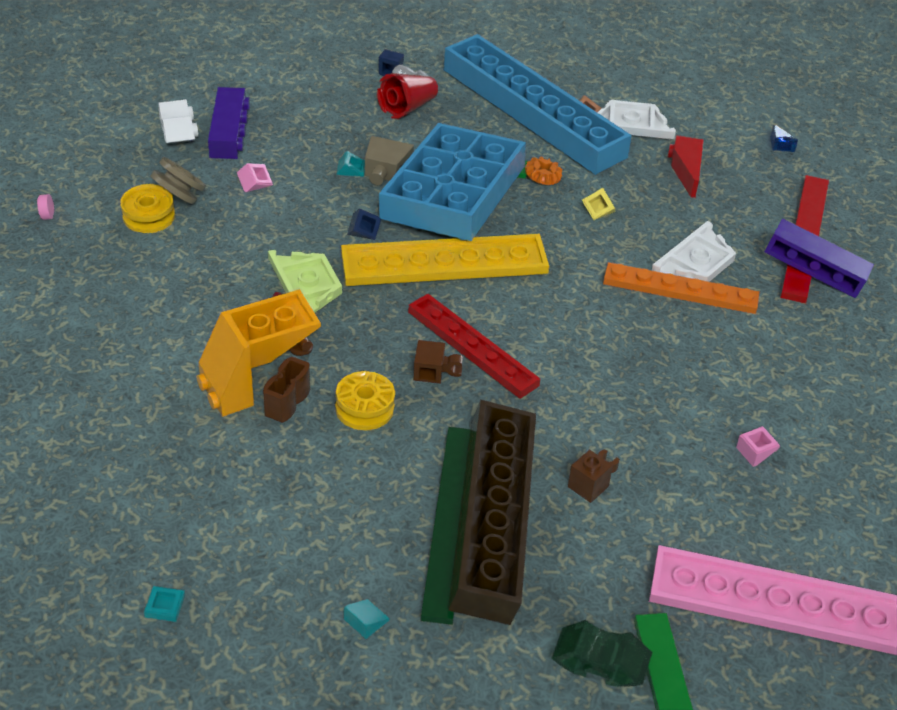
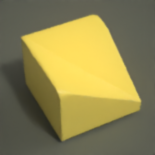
M603 188L582 200L593 220L616 212L615 207Z

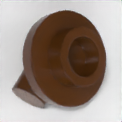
M306 337L290 348L289 351L296 356L307 355L312 352L313 343Z

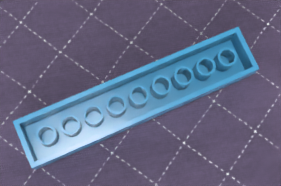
M476 34L445 48L444 71L595 175L628 158L631 134L480 35Z

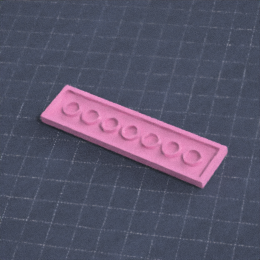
M658 546L649 602L897 655V595Z

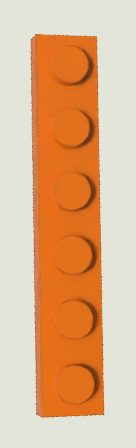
M608 262L603 282L604 285L756 314L759 300V291Z

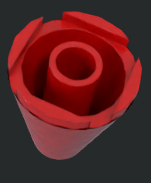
M386 74L379 81L382 82L380 88H377L378 102L384 113L388 111L394 115L391 116L393 119L405 117L435 98L438 94L436 80L430 76Z

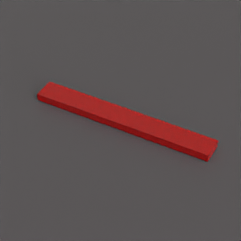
M806 175L795 225L819 236L829 180ZM787 264L780 298L806 304L812 276Z

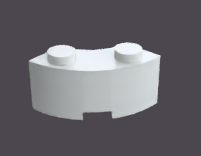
M187 99L159 103L160 121L166 144L193 141L195 137H198L197 123H192V120H194L192 106H188Z

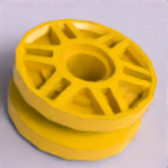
M138 185L126 191L121 198L123 222L129 229L135 232L155 233L166 229L175 219L173 195L161 185Z
M369 371L354 372L343 377L337 384L335 411L338 419L344 425L356 430L367 431L378 429L387 424L393 417L395 389L393 383L385 376Z

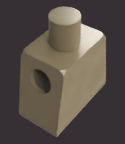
M371 136L365 156V176H369L371 183L375 185L382 184L384 180L390 181L412 155L414 145Z

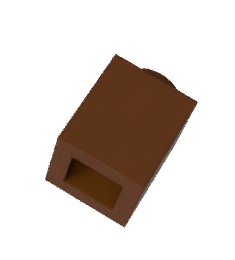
M418 340L414 360L413 381L441 384L443 372H447L454 377H460L462 374L463 356L459 354H453L449 357L445 356L446 343Z
M606 449L601 450L598 455L588 450L571 465L568 488L590 503L609 487L611 473L617 471L620 459L618 457L611 462L606 461L608 453Z

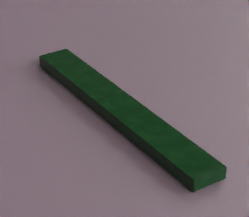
M448 427L421 612V621L453 625L454 612L448 611L470 429Z

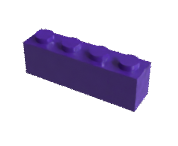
M218 87L208 137L209 158L238 159L239 151H243V137L245 138L246 124L248 123V111L250 110V97H246L245 88Z
M783 218L764 251L854 298L858 296L874 264Z

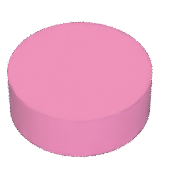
M39 195L37 206L41 219H53L54 203L51 195Z

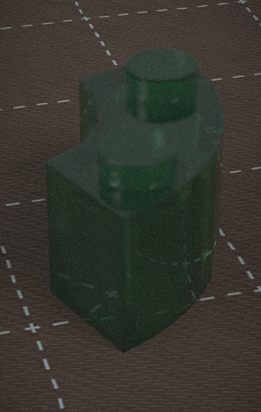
M583 620L562 627L551 659L573 674L586 678L587 673L606 678L607 685L631 687L643 685L653 652L632 632L621 634L608 632L594 626L587 620Z

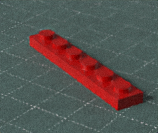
M426 294L409 304L408 313L519 399L540 386L541 378L430 294Z

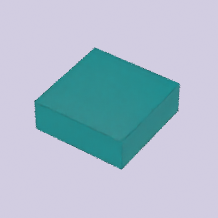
M153 586L144 610V617L177 622L185 598V590Z

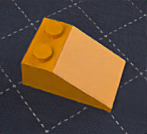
M300 289L227 310V313L250 346L251 368L272 362L321 327V322Z
M227 311L220 313L198 362L200 374L196 376L201 391L206 390L208 392L207 397L211 408H217L222 417L254 406L250 346Z

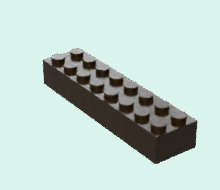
M480 400L471 422L448 611L511 625L522 604L536 413L485 400Z

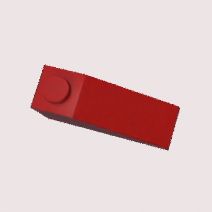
M676 135L675 144H670L668 158H672L671 167L690 197L695 198L700 177L704 139Z

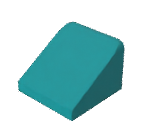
M346 151L338 162L336 175L364 177L365 160Z
M368 599L348 604L344 607V620L365 639L390 621V618Z

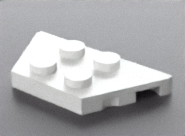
M610 100L605 108L598 112L631 135L665 139L675 138L676 130L667 126L666 117L659 112L660 110L655 104Z
M707 221L656 261L652 266V271L710 282L734 262L736 253L725 243V239L721 234L716 235L712 231L713 225Z

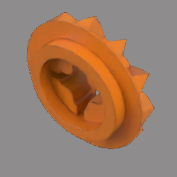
M542 156L539 159L532 157L531 161H527L525 172L533 181L544 185H553L561 180L562 168L558 167V163L552 162L550 158L547 160Z

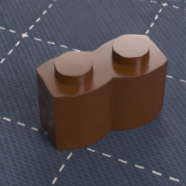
M291 356L280 365L278 374L266 382L263 389L266 417L283 423L293 416L296 411V404L302 402L310 392L309 362Z

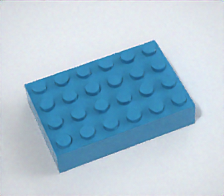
M438 123L379 193L380 218L392 223L404 224L416 229H424L437 234L456 237L460 240L472 241L525 167L526 142Z

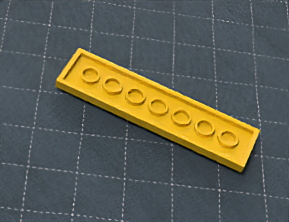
M540 234L474 237L472 241L453 238L341 245L346 286L549 273V263Z

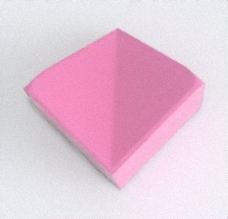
M247 163L237 172L245 192L273 185L265 164Z
M762 426L741 434L736 448L754 467L778 450L780 445Z

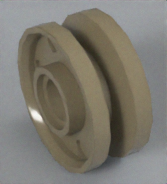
M162 157L159 163L167 170L166 173L154 170L150 176L177 197L194 205L197 197L190 189L194 188L203 191L206 185L177 163Z

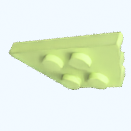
M276 250L268 251V259L285 292L289 293L300 289L314 313L342 294V285L325 254L292 252L291 256L277 255Z

